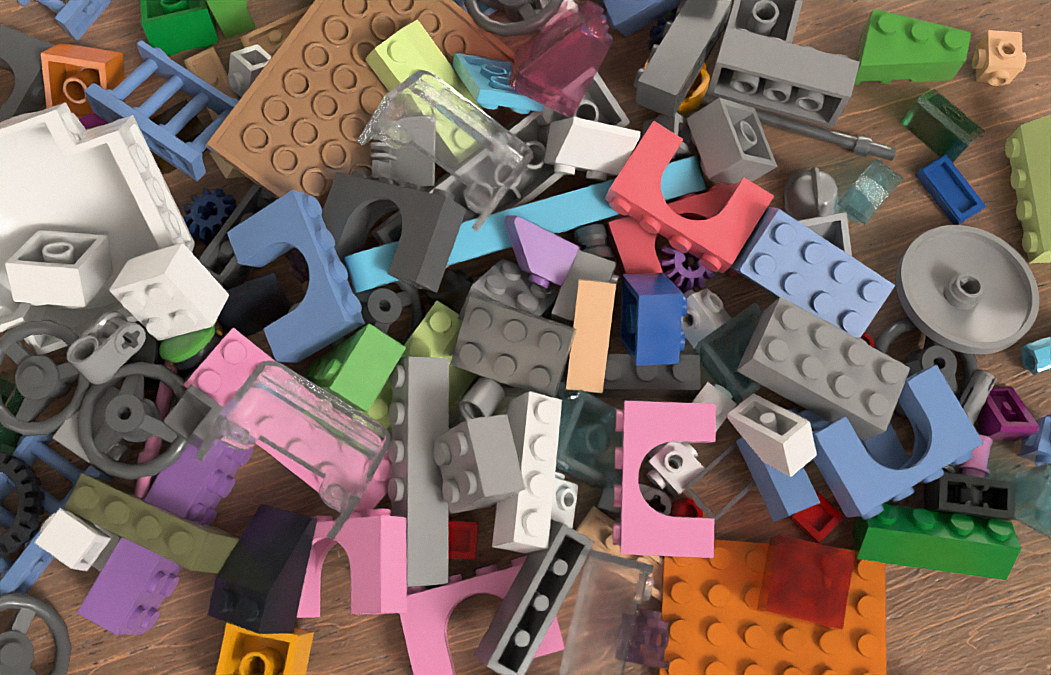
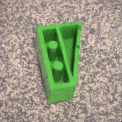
M873 9L861 32L855 58L860 63L854 85H860L862 81H880V84L891 83L892 80L910 79V82L952 80L966 61L971 32Z
M369 323L324 354L320 360L315 359L305 372L304 377L307 378V381L304 385L337 408L368 412L406 347Z

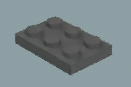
M473 294L468 300L450 365L527 392L530 391L555 398L577 329Z

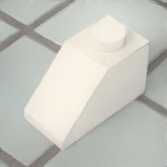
M754 393L727 414L729 421L764 463L789 477H792L817 455L810 421Z

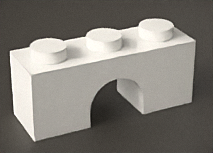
M59 509L57 513L51 515L43 523L40 530L41 534L34 543L71 569L88 571L92 565L101 572L120 541L121 536L69 511Z

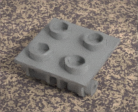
M375 115L374 122H371L374 143L370 144V148L374 149V153L370 154V158L374 159L372 160V175H370L373 180L378 181L379 176L396 181L401 187H405L406 182L421 187L435 186L436 116L388 119L386 115Z

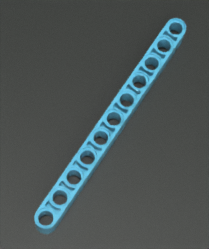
M697 156L669 163L662 174L661 191L665 201L706 189ZM615 179L461 223L447 266L512 247L504 224L507 215L519 216L553 234L620 215L605 200L609 188ZM399 241L358 252L344 258L355 293L398 281V279L388 275V271Z

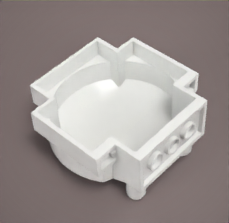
M66 102L39 112L22 114L1 122L0 333L28 321L51 320L70 327L81 337L97 322L101 315L109 311H118L126 317L128 323L138 321L109 291L129 259L182 242L192 252L195 242L134 116L131 115L109 124L86 130L76 115L70 112ZM38 230L105 235L108 237L113 274L86 307L67 308L64 305L51 304L36 306L27 302H14L5 263ZM110 322V323L108 324V325L112 326L113 328L117 329V328H116V325L113 324L112 322ZM47 334L31 335L24 339L29 346H33L37 355L40 356L68 346L63 340Z

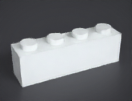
M529 391L508 402L507 416L526 490L497 503L492 547L525 554L548 549L562 400Z

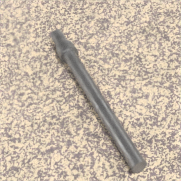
M705 94L700 106L705 107L718 97ZM755 108L761 124L848 148L856 155L865 157L869 154L893 161L897 148L873 142L872 138L858 134L855 137Z

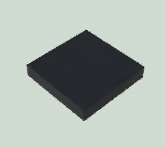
M274 272L226 290L229 296L217 320L227 334L234 328L244 337H248L263 331V328L287 315L293 303Z

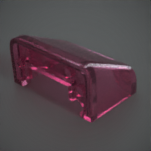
M586 0L584 5L577 3L520 46L511 61L508 84L517 92L568 118L573 117L613 42L612 36L607 33L609 26L605 24L607 17L602 14L604 9L589 0Z

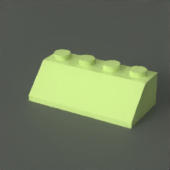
M418 19L382 42L365 58L366 62L408 117L436 116L435 154L447 170L461 164L486 144L498 131Z
M1051 114L1020 125L1006 139L1005 153L1010 158L1012 168L1011 185L1016 190L1018 201L1016 214L1018 219L1021 220L1023 228L1022 247L1027 252L1029 264L1051 262Z
M437 300L405 343L406 349L401 357L449 358L450 410L464 396L478 374L450 365L462 320L458 319L459 314ZM388 378L369 411H355L353 416L360 424L390 444L392 441V424L389 420V407L392 403V386Z

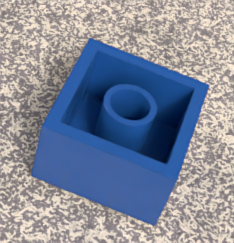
M664 273L622 274L621 344L636 366L679 364L680 351H683L685 348V335L681 329L682 316H686L687 313L686 296Z

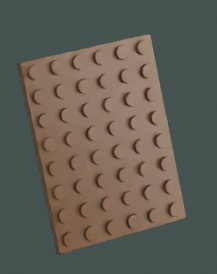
M315 0L205 147L276 199H279L291 190L314 196L323 211L337 172L351 175L353 171H358L369 176L372 175V160L374 159L370 158V154L374 153V149L370 148V144L374 143L373 128L371 127V122H374V116L386 115L388 119L408 118L365 60L369 53L382 42L418 19L451 66L455 53L515 62L521 68L525 61L492 33L486 32L477 25L472 17L453 0ZM482 107L487 116H489L493 109ZM435 154L436 181L451 169L447 170ZM399 209L384 214L375 222L367 236L362 251L381 246L371 231Z

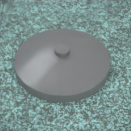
M947 225L933 228L921 234L904 252L897 267L896 288L904 311L915 326L926 336L949 349L967 354L999 352L1015 344L1029 331L1036 320L1039 310V291L1031 269L1014 248L987 231L963 225Z

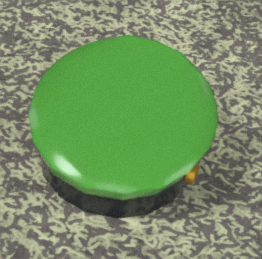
M214 323L212 327L164 339L160 344L159 355L178 370L192 368L210 355L221 342L223 333L219 328L216 329Z

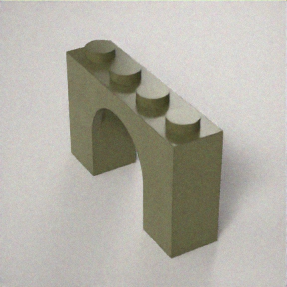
M81 474L64 507L65 510L189 570L218 574L240 537L219 527L191 521L158 508L135 496V488L129 485Z

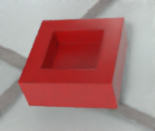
M816 491L820 503L792 514L789 518L815 544H818L844 517Z
M448 521V559L476 561L479 523Z

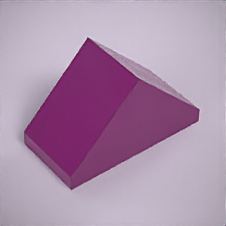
M993 386L978 415L979 435L987 436L993 441H1017L1037 433L1039 425L1013 387Z

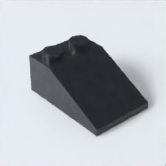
M261 504L216 576L208 616L257 634L293 633L317 518Z

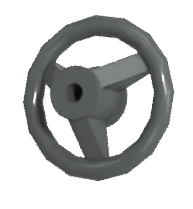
M464 0V5L473 21L486 32L506 37L525 35L543 27L557 14L563 0H550L538 14L534 11L536 10L535 0H478L504 13L511 23H503L487 17L482 13L477 0Z
M398 280L394 283L403 291L400 293H394L386 288L355 293L353 285L349 284L352 293L358 298L362 308L361 315L365 324L360 326L359 329L370 323L387 334L391 323L400 316L402 308L410 305L412 311L411 330L402 343L404 346L425 317L421 296L416 287ZM341 337L340 339L334 341L331 344L335 348L337 345L345 341V339Z
M909 317L893 322L877 338L875 349L886 354L889 345L900 334L918 328ZM928 336L925 337L924 348L908 354L903 364L910 367L907 378L920 370L937 365L959 401L970 382L974 370L978 369L975 354L958 352L964 366V383L960 394L955 378L957 361L954 354L947 347L938 344ZM897 401L894 412L898 416L908 419L900 403Z
M51 320L28 321L6 332L0 339V367L6 354L19 366L15 375V383L18 391L25 397L17 415L14 416L4 406L0 396V423L5 428L24 436L49 435L59 430L65 420H68L80 410L84 395L93 385L70 362L64 364L53 362L50 358L37 355L18 342L31 335L47 334L63 340L70 347L73 342L80 338L70 327ZM79 378V384L72 401L60 414L46 421H34L55 399L66 396L72 389L73 382Z
M145 361L123 364L110 380L102 384H93L84 395L77 417L79 443L89 461L106 474L130 480L156 475L174 464L190 444L166 427L161 421L158 407L152 401L143 398L144 376L159 379L172 388L179 401L182 399L187 390L183 386L185 381L165 365ZM125 379L119 395L108 403L105 410V421L94 437L92 417L97 402L109 387ZM154 435L172 443L166 452L155 459L138 464L115 461L104 453L122 438L130 442H143Z
M13 593L0 595V611L9 608L18 609L4 633L0 634V675H37L29 667L33 661L34 648L32 642L26 636L34 615L42 618L53 632L56 656L53 669L49 675H66L72 647L67 625L54 607L30 595Z

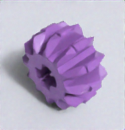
M664 246L661 249L662 254L669 259L659 260L660 266L668 267V271L664 274L668 278L671 276L674 278L672 282L677 288L683 284L685 292L692 290L694 285L698 289H702L706 286L704 278L709 280L714 278V272L702 266L699 262L700 259L689 252L683 253L669 246ZM692 257L695 263L685 269L682 262Z

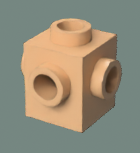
M988 30L975 47L976 50L972 57V68L976 69V82L989 83L993 86L1010 84L1018 73L1023 71L1026 64V53L1022 52V32Z

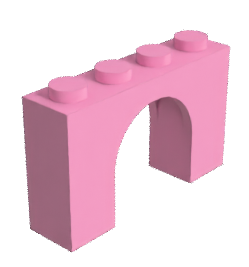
M624 401L623 410L616 409L615 431L622 432V447H615L614 467L615 469H621V484H614V507H620V522H613V545H619L620 554L714 558V519L666 516L655 511L648 505L641 494L638 473L641 462L646 454L659 444L667 442H715L716 404Z
M389 509L367 510V517H361V513L356 512L339 513L338 520L334 521L333 516H312L317 518L297 618L320 617L321 570L328 552L337 543H340L344 548L350 562L351 615L407 613L406 517L390 516Z
M527 556L511 560L512 567L498 571L497 565L475 570L477 577L462 580L461 574L448 577V584H441V587L427 590L426 585L407 588V613L399 614L413 675H456L447 638L448 621L453 610L463 600L477 594H491L504 600ZM556 616L534 658L565 649Z

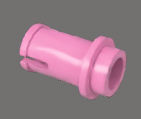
M979 435L984 444L973 449L971 452L974 456L964 462V464H960L959 470L962 472V475L982 478L989 476L990 471L987 469L990 448L993 443L991 438Z

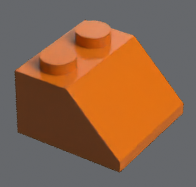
M59 43L41 53L46 109L66 102L70 112L74 113L77 118L84 117L89 113L95 114L92 112L84 91L93 83L106 91L108 89L113 90L125 79L124 59L121 52Z

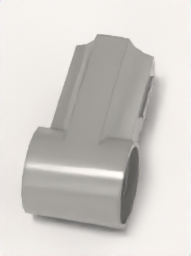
M487 377L479 378L469 392L449 410V428H454L466 419L491 416L505 398L503 388L493 379Z

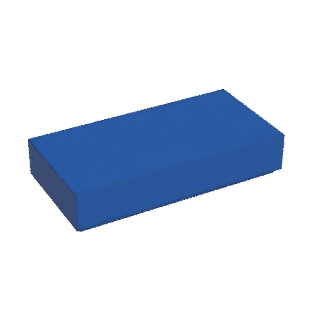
M946 154L919 169L915 174L953 225L962 224L987 207Z

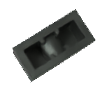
M944 472L941 477L925 483L924 509L986 519H999L1002 521L1014 520L1016 482Z

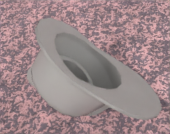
M813 167L811 170L798 171L790 176L784 189L786 214L795 220H803L839 213L838 188L835 180L829 174L819 171L818 167Z

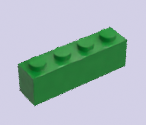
M885 503L881 504L884 510L869 519L863 520L861 516H858L852 531L856 557L860 560L1007 580L1021 551L1012 522L893 506Z

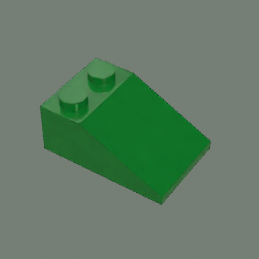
M140 0L141 24L149 44L153 48H160L167 56H174L181 51L194 48L205 49L212 44L219 43L215 18L206 0Z

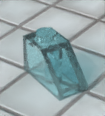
M876 159L862 172L837 205L843 208L842 212L847 213V218L854 222L860 221L865 225L904 178Z

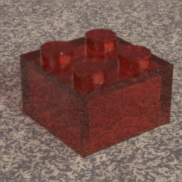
M781 534L771 537L757 612L829 630H843L855 552Z

